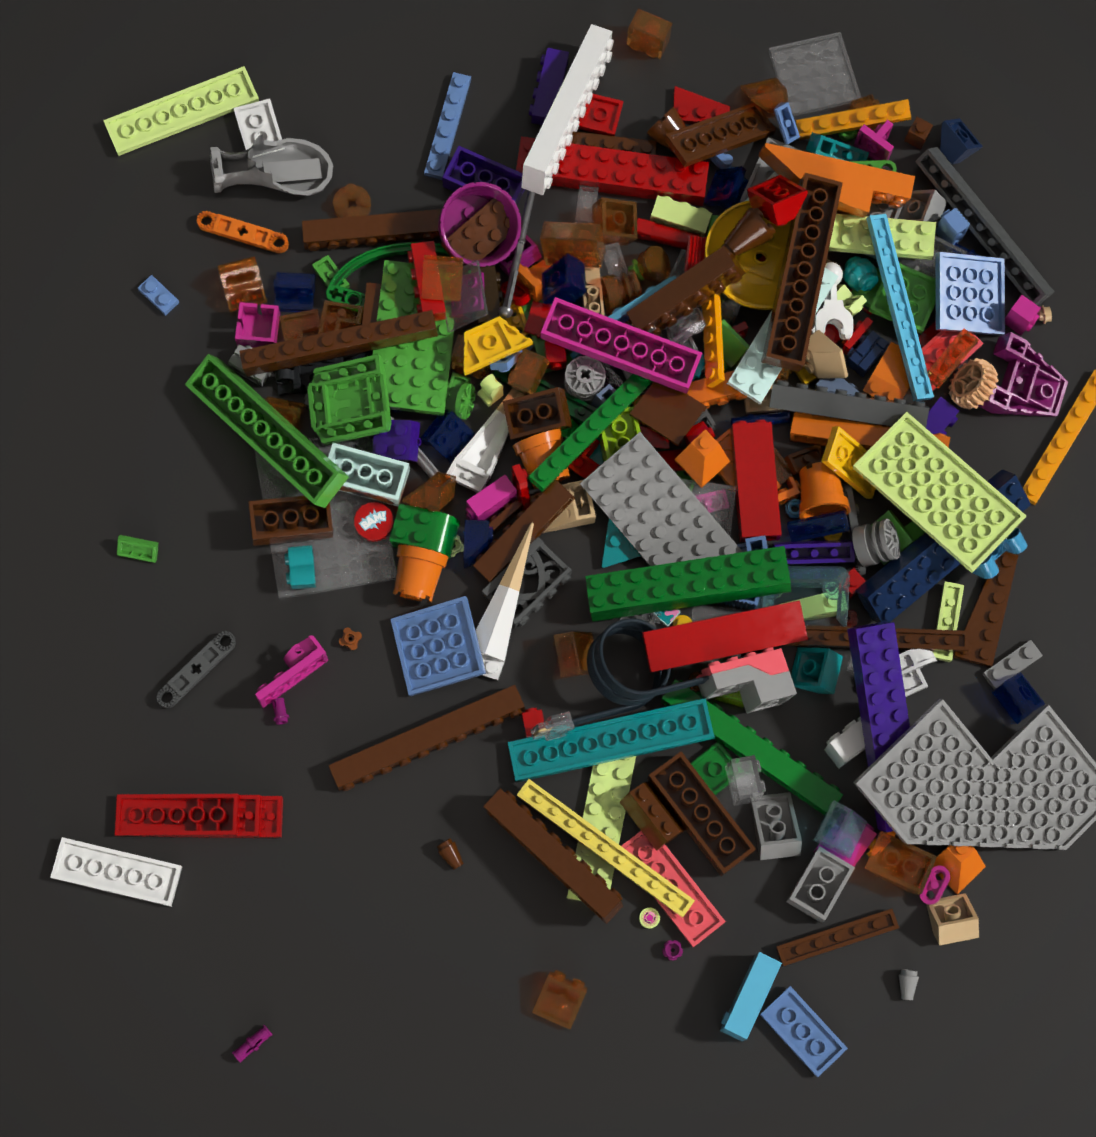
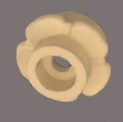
M1042 305L1041 310L1038 312L1040 316L1038 320L1046 324V322L1052 321L1050 306L1044 307Z

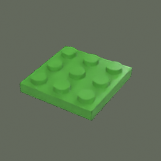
M899 263L916 330L922 334L936 303V279ZM881 282L869 312L893 322L883 282Z

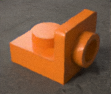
M793 476L788 477L786 482L789 489L783 488L778 491L779 506L786 504L791 499H797L800 495V484L797 480H794Z

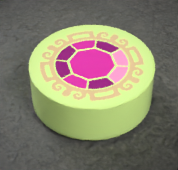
M645 908L639 915V922L646 929L656 927L660 921V915L654 908Z

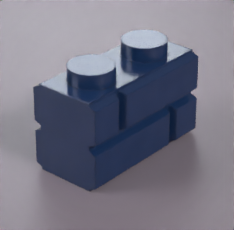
M873 330L868 335L864 333L858 340V343H860L858 347H852L846 355L848 357L846 365L862 377L869 372L889 346V342Z

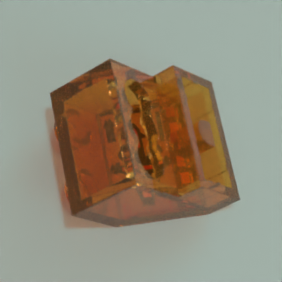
M255 256L217 266L230 312L239 310L240 302L255 303L257 305L267 303Z

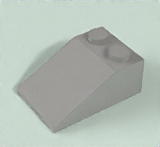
M791 793L750 797L760 860L801 856L802 840Z
M819 846L786 902L823 923L855 867Z

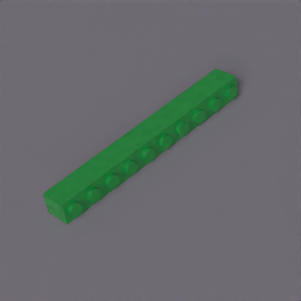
M675 679L672 684H676V683H680V682H684V681H682V680L678 681V680ZM688 687L665 693L661 703L668 707L703 698L700 692L697 691L695 693ZM706 700L715 737L714 740L719 741L721 745L824 816L828 817L843 796L837 786L827 784L823 781L824 778L816 772L811 773L806 769L807 766L798 760L795 762L789 758L790 754L785 750L776 749L769 739L765 737L763 739L756 735L757 732L749 726L744 727L739 723L740 720L732 714L728 716L723 712L721 706L716 703L711 704Z

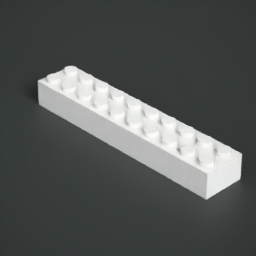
M591 24L523 164V189L540 195H544L545 190L550 189L553 180L552 176L553 174L556 175L559 169V161H563L565 157V148L571 145L573 131L577 132L580 124L579 119L580 117L583 118L586 112L585 106L590 104L592 100V91L597 90L599 77H603L605 73V64L611 60L612 52L610 51L614 43L611 30Z

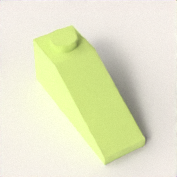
M841 591L822 593L794 600H800L804 621L841 616L845 610Z

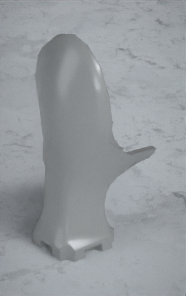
M262 133L256 138L254 144L249 149L242 152H224L218 147H210V166L214 193L221 192L224 188L236 184H253L292 195L311 196L324 191L332 178L333 163L329 154L319 145L306 140L286 138L278 141H268L263 139ZM281 148H285V149L280 150V151H276V152H272V153H269V154H265V155H261V156H257V157L252 158V157L255 156V155H259V154L267 153V152H270V151L278 150V149H281Z

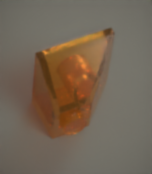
M777 78L740 85L741 90L752 102L770 114L775 115L773 109L779 103L788 102L787 89Z

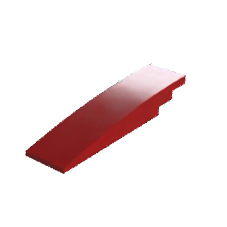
M800 600L642 632L650 672L808 640Z
M117 794L115 836L282 838L283 797L239 794Z

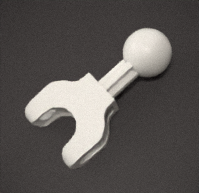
M828 262L825 268L839 277L821 304L819 311L815 314L811 334L817 330L824 334L826 324H832L838 328L841 339L850 340L853 335V316L845 309L843 300H837V285L842 280L843 271L838 264Z

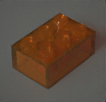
M544 222L540 242L545 265L602 268L606 249L601 224Z

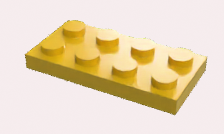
M839 426L832 427L821 462L866 499H872L876 488L853 469V465L867 450Z

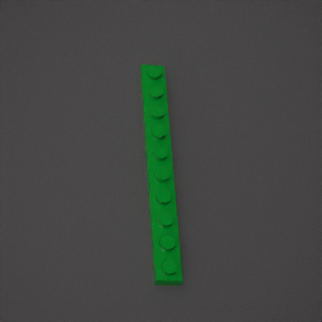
M632 374L529 475L528 480L543 492L654 381Z

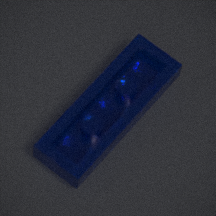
M845 510L787 522L791 542L850 531Z

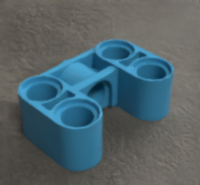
M1016 527L973 574L984 579L993 578L999 573V568L995 562L998 557L1005 551L1012 554L1023 552L1028 545L1020 529Z

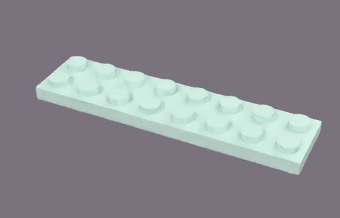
M826 268L824 270L816 313L839 277ZM772 311L727 382L728 385L758 404H761L782 370L781 367L761 362Z

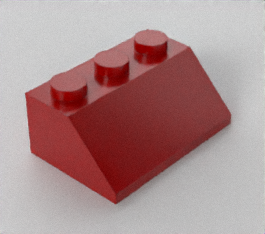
M782 175L747 189L751 208L755 209L757 207L763 213L764 218L777 226L786 225L788 221L795 219L808 194L805 188Z

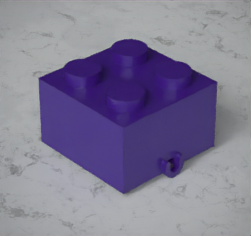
M391 420L389 432L374 435L373 454L399 461L418 462V447L421 445V438H419L420 422Z

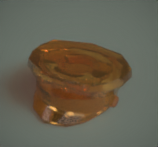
M650 246L639 254L637 259L638 268L643 278L659 283L670 276L669 257L662 247Z

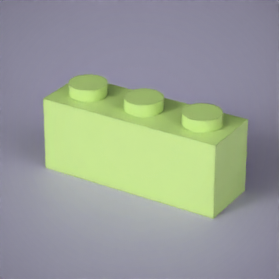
M658 195L650 221L699 234V237H705L712 213L705 208H696L687 202H677L668 196Z

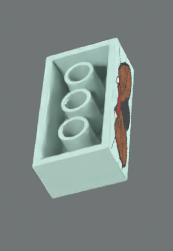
M336 443L332 444L328 458L349 476L339 491L399 507L410 472L409 463Z

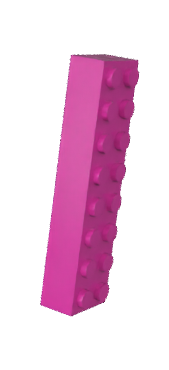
M556 297L541 331V339L685 394L688 393L702 356V352Z

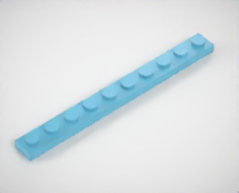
M886 214L870 215L866 220L913 401L929 400L934 395Z

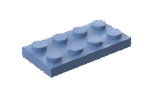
M791 986L760 1014L816 1077H819L848 1049Z

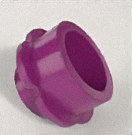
M669 940L664 944L663 955L668 957L669 960L674 961L682 956L683 949L680 942Z

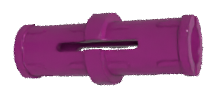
M263 1025L251 1037L248 1036L246 1041L233 1051L232 1054L241 1063L254 1050H259V1046L273 1034Z

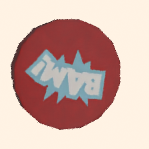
M369 502L362 505L356 512L354 525L358 535L368 541L375 542L381 541L389 535L393 529L394 520L390 509L384 504Z

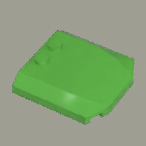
M379 354L314 369V378L312 383H309L307 389L311 427L318 434L324 445L390 431L391 415L386 372L382 357Z

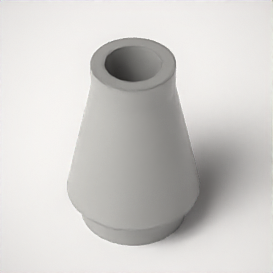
M901 969V974H898L901 999L913 1000L919 976H917L916 970Z

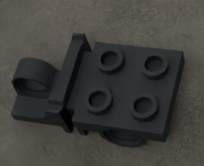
M343 356L294 366V370H276L275 380L278 385V395L306 394L305 389H308L309 383H312L315 375L313 373L314 369L344 362Z

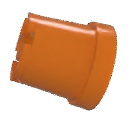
M561 429L533 435L512 446L517 457L521 458L528 476L562 444ZM568 467L556 478L558 482L570 477Z
M822 462L813 463L812 467L808 469L806 466L800 469L801 503L799 504V518L802 521L813 524L829 523L840 520L850 513L848 498L844 496L841 479L835 472Z
M398 545L397 557L399 561L393 594L396 595L398 592H401L400 597L420 602L426 598L428 599L427 603H432L442 568L446 567L449 557L425 548Z

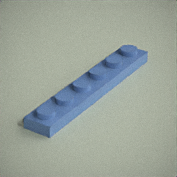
M455 72L452 74L424 176L442 180L471 83V76Z

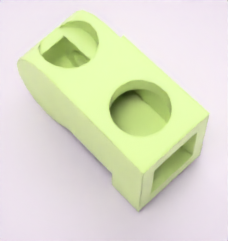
M493 374L485 377L480 383L482 389L477 392V395L488 407L504 396L503 385L496 380Z

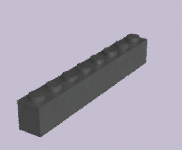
M777 380V383L772 385L769 408L893 426L908 412L925 428L927 425L929 407L925 406V402L914 401L913 404L905 403L906 399L894 398V401L886 400V396L875 395L872 398L866 397L867 393L855 392V395L847 394V390L836 389L835 392L827 391L828 388L823 386H816V389L808 388V384L797 383L796 386H793L784 380Z

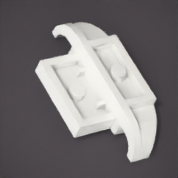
M910 649L899 654L905 697L927 688L928 685L920 669L937 661L934 653L930 650Z

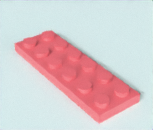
M640 831L621 846L695 900L682 918L654 897L693 948L726 922L666 845L656 851L647 837Z

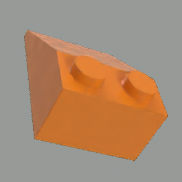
M892 341L862 391L872 398L875 395L886 396V400L894 401V398L903 399L910 388L900 347Z

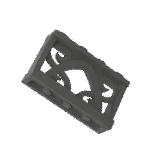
M539 537L529 545L525 565L527 563L532 564L531 568L536 565L537 568L533 570H526L524 568L523 573L524 575H533L538 572V589L534 593H519L517 606L521 605L523 610L520 614L514 615L513 626L515 628L519 625L522 627L529 620L528 616L533 611L536 613L544 605L542 602L547 597L551 599L557 593L556 589L561 584L563 586L567 584L572 578L570 576L572 569L558 558ZM541 550L551 561L543 564L538 552ZM508 566L482 590V597L487 601H491ZM556 566L560 570V575L552 579L550 574L555 571L547 570L545 572L544 568ZM545 582L551 584L546 590ZM526 601H533V602L528 606V604H527Z

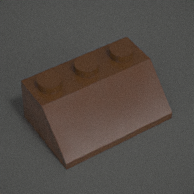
M649 782L642 783L620 801V804L656 851L685 831V828Z

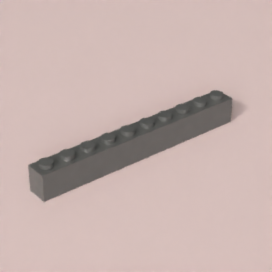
M939 148L927 149L915 161L950 206L953 209L958 208L960 214H963L962 217H965V220L970 223L969 229L988 253L994 258H1004L1005 274L1021 294L1036 305L1043 303L1054 293V290Z

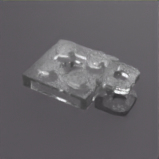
M698 306L693 309L694 311L690 315L679 318L672 327H666L670 341L683 345L690 336L698 334L704 329L706 323Z

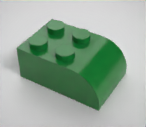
M399 504L389 541L393 548H398V545L416 546L442 553L450 559L460 521L446 513Z

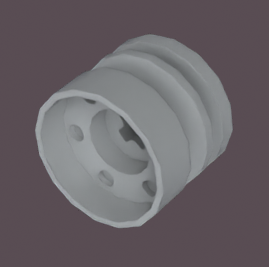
M579 356L573 359L567 365L565 371V392L591 404L595 395L604 389L606 374L602 363L588 356Z
M883 519L880 522L876 521L872 526L870 524L856 526L853 529V546L862 566L868 567L878 564L880 560L888 562L900 557L899 537L890 519Z

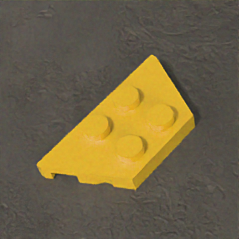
M500 316L464 332V375L473 373L533 345L532 339L522 335L517 328L510 326Z

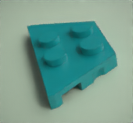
M608 519L601 567L605 568L640 557L639 552L615 524Z

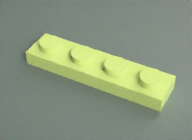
M946 581L943 583L936 630H957L964 585ZM954 651L932 652L937 660L951 662Z

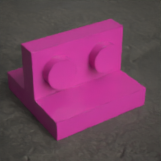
M887 120L883 125L879 124L875 131L864 124L859 129L854 147L869 152L868 157L872 160H889L894 146L887 142L893 123Z

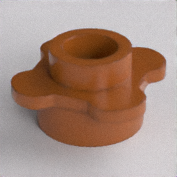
M347 627L343 630L344 634L339 639V644L351 650H356L362 634L354 632L351 628Z

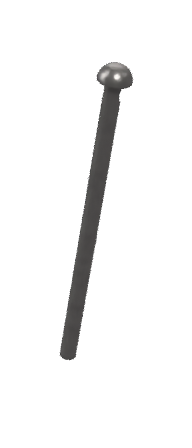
M529 190L521 221V235L515 248L503 307L498 309L499 315L503 318H509L513 314V310L510 307L535 193Z

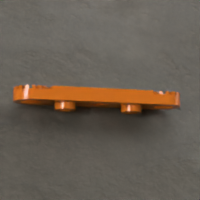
M202 211L197 216L198 227L203 231L275 253H283L289 247L288 238L283 233L281 234L210 211ZM205 217L212 219L211 223L207 225L202 224L201 221ZM245 228L247 234L244 233L240 236L239 230L242 231ZM277 239L284 241V245L280 246V248L274 245Z

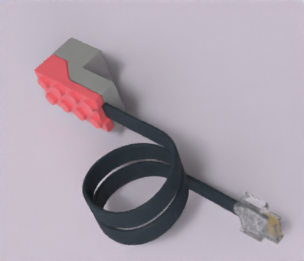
M623 619L611 624L592 642L587 654V669L594 686L604 697L614 703L625 706L572 719L569 711L552 715L543 723L537 724L530 731L533 740L545 737L546 741L565 737L568 731L575 728L574 725L633 711L644 706L657 695L696 685L699 686L703 699H710L739 691L747 714L782 705L795 696L797 692L782 649L774 650L773 647L763 650L760 654H756V652L748 653L741 659L735 656L721 664L720 661L708 664L707 668L701 670L702 674L692 680L665 686L670 676V668L654 672V683L651 690L637 691L627 688L611 675L603 657L605 637L625 634L634 637L645 647L642 632L657 629L641 619Z

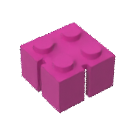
M240 302L235 334L237 347L238 345L243 347L248 345L254 348L277 343L280 321L279 306L261 304V315L259 314L257 304Z

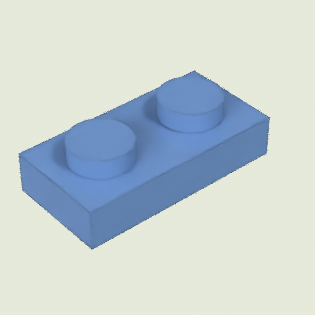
M152 275L138 287V290L165 316L179 304V300Z

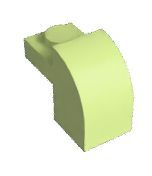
M845 284L837 285V300H843L845 309L854 317L863 309L862 305L867 300L863 295L854 296Z

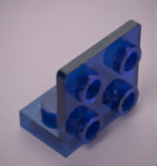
M445 410L444 416L438 415L420 438L424 445L433 446L452 464L457 455L475 436V433L453 411Z

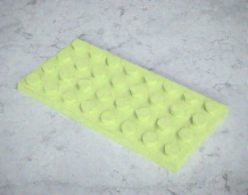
M908 412L853 465V469L971 573L1026 518V515Z

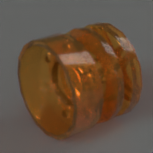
M634 269L628 270L627 276L624 271L620 272V281L617 280L614 274L601 276L603 300L609 316L616 308L623 307V304L627 305L642 295L641 284Z

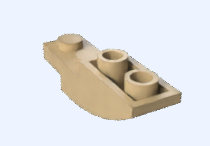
M579 259L583 308L604 315L599 259Z

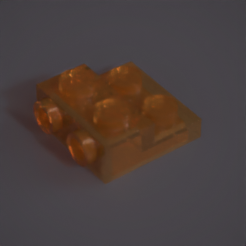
M555 970L554 973L550 971L532 1013L567 1029H571L588 988L584 987L585 983L581 980L574 979L571 981L566 979V975L561 971Z

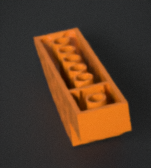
M765 143L758 155L778 175H782L796 184L800 183L805 173L843 182L837 213L865 217L870 211L871 203L889 204L891 208L898 209L911 199L915 176L769 143Z

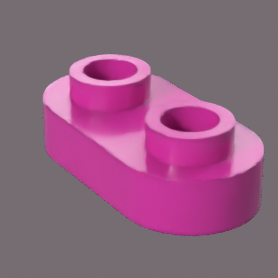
M935 866L929 872L920 890V898L925 904L934 905L939 902L950 881V872L945 867ZM938 873H943L944 878L942 880H937L936 876ZM929 891L934 892V897L931 899L927 897Z

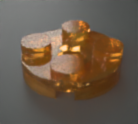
M351 183L342 187L334 196L333 207L335 214L338 218L369 215L371 211V198L364 188ZM349 201H356V207H348Z

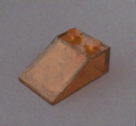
M880 831L864 869L896 887L917 896L922 894L937 856L911 844H905L902 840Z

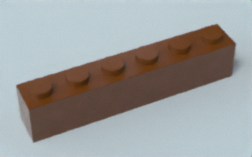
M555 479L540 496L537 495L531 500V505L526 511L522 510L516 516L517 520L512 525L509 524L502 531L504 534L499 539L495 538L489 544V549L485 553L482 552L475 559L476 563L473 566L489 582H492L511 563L532 522L534 524L530 540L531 544L575 500V497Z

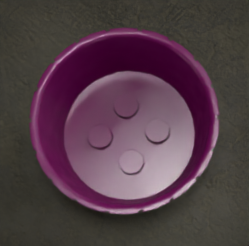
M486 182L466 184L453 192L442 207L438 221L441 241H443L447 250L456 259L465 264L478 267L495 265L499 261L506 259L518 243L521 235L519 209L515 201L512 200V197L497 185ZM495 198L504 205L505 213L509 217L510 228H508L506 239L483 259L470 260L460 256L450 246L447 237L489 200Z

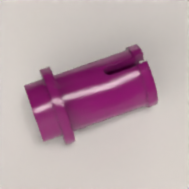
M284 698L272 700L275 714L273 720L276 721L277 725L288 723L290 718L286 713Z

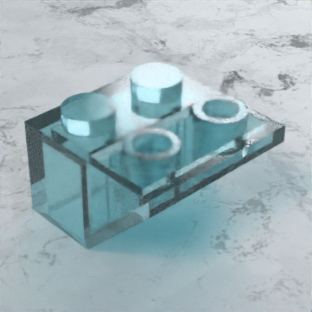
M833 800L823 817L813 841L850 859L867 821L852 809Z

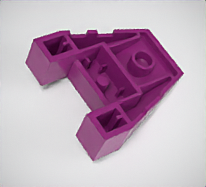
M1010 332L998 337L993 353L1009 362L1001 387L996 385L997 388L992 391L994 394L988 397L989 401L985 400L983 406L978 405V407L992 414L1058 416L1068 381L1052 365L1049 366L1043 360V356L1040 353H1036L1030 347L1031 344L1027 340Z

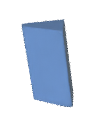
M789 102L779 103L773 110L784 143L787 145L800 138Z

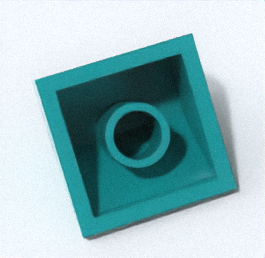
M798 647L791 673L794 686L818 694H834L843 656L829 648Z

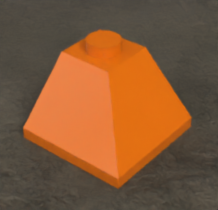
M706 429L674 459L700 488L705 486L730 462L720 444Z
M948 845L928 865L931 869L935 866H943L950 872L948 886L956 895L986 867L973 846ZM943 873L937 874L941 879L944 878Z

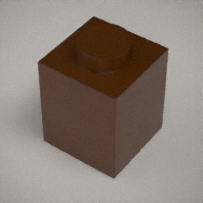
M916 117L907 133L905 142L921 150L930 135L933 124Z

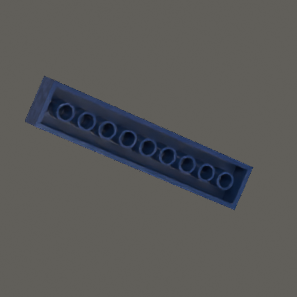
M1002 469L987 481L1022 512L1031 505L1015 474ZM925 532L902 551L898 559L891 560L856 589L855 592L873 621L877 623L891 622L961 563Z

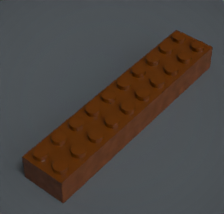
M805 173L800 180L799 186L805 188L808 194L795 219L791 220L762 355V363L797 372L805 365L843 182Z

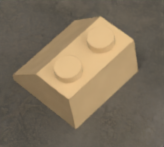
M817 330L810 336L804 365L806 371L809 374H814L817 378L848 377L843 350L820 330Z
M966 893L940 898L938 903L927 905L932 930L939 945L979 938V918Z

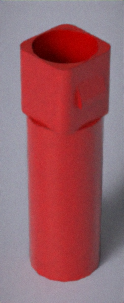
M638 218L633 237L686 250L688 236L697 237L699 234Z

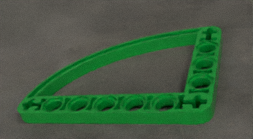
M420 242L382 246L353 258L331 280L326 291L327 301L332 305L363 314L365 294L341 287L343 280L358 268L372 261L407 254V251L411 249V243ZM434 243L436 255L450 257L440 244ZM472 269L466 275L472 274ZM334 290H337L338 296L333 299L331 294ZM343 294H346L345 302H342ZM355 296L359 302L356 305H351L348 303V299ZM458 318L455 319V327H456Z

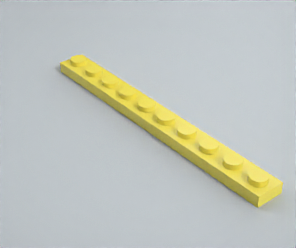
M530 779L527 780L517 794V797L683 918L694 903V899Z

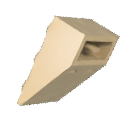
M583 480L563 485L575 497V500L543 533L595 523L596 515L592 498L580 485ZM543 492L530 496V502L535 496H540Z

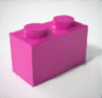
M1021 295L1006 316L1005 325L1022 336L1025 330L1029 332L1040 317L1037 313L1041 308Z

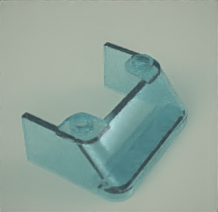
M788 566L791 587L822 588L826 598L837 600L836 619L843 627H847L850 585L848 571L840 566ZM783 593L763 596L762 608L774 606V599L779 598Z

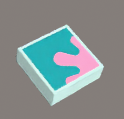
M678 609L654 612L653 616L663 625L669 627L681 612Z

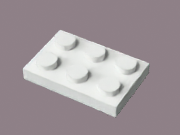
M270 99L233 108L245 150L249 149L254 144L256 138L262 133L264 140H282ZM281 148V149L274 150V151H270V152H267V153L255 155V156H253L252 158L257 157V156H261V155H265V154H269V153H272V152L280 151V150H283V149H285V148Z

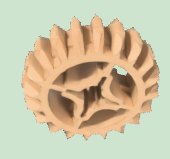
M970 359L968 363H963V367L958 368L957 373L953 374L954 378L950 380L951 385L948 387L950 389L949 395L959 407L969 410L972 408L977 409L978 405L983 406L984 401H989L988 397L994 394L992 391L997 388L996 383L999 381L997 379L998 373L994 366L986 360Z

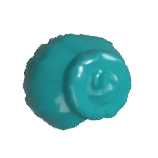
M854 256L845 263L843 280L852 290L870 291L878 283L877 270L869 259Z

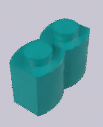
M312 545L288 547V553H285V564L289 565L290 572H286L287 584H291L292 590L315 588L316 580Z

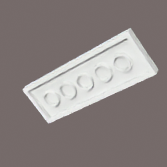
M62 837L50 878L172 907L182 866Z

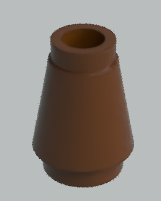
M451 838L437 846L438 853L453 870L464 864L457 845Z

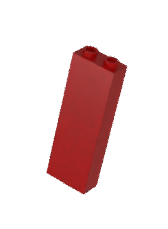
M756 420L753 423L737 421L732 424L730 432L740 542H746L745 539L764 535L767 541L780 540L782 533L772 422H766V420Z

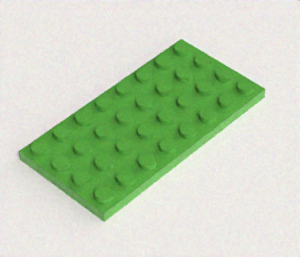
M384 260L377 322L417 313L416 304H419L418 298L414 297L413 287L416 286L415 280L411 279L410 269H413L412 263ZM439 267L446 317L445 320L435 321L438 332L437 337L373 350L372 355L379 354L385 366L389 407L392 410L444 416L456 317H453L452 279L461 276L460 269Z

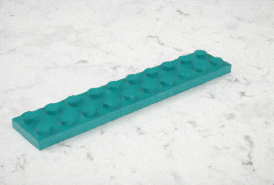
M706 698L511 741L508 742L517 783L528 779L531 780L715 739Z

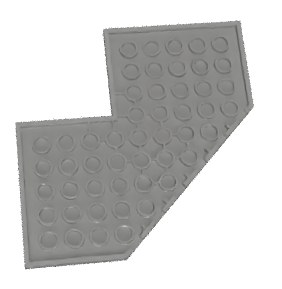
M939 699L853 782L905 844L1067 850L1096 821V762L1053 709L1046 704L990 757L943 699Z

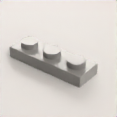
M1030 640L986 670L982 675L995 690L1043 655L1032 640Z

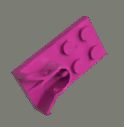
M311 635L295 644L287 652L283 660L290 668L285 673L283 671L279 672L274 676V681L269 684L265 683L257 689L255 696L263 708L328 662L325 650L314 636Z

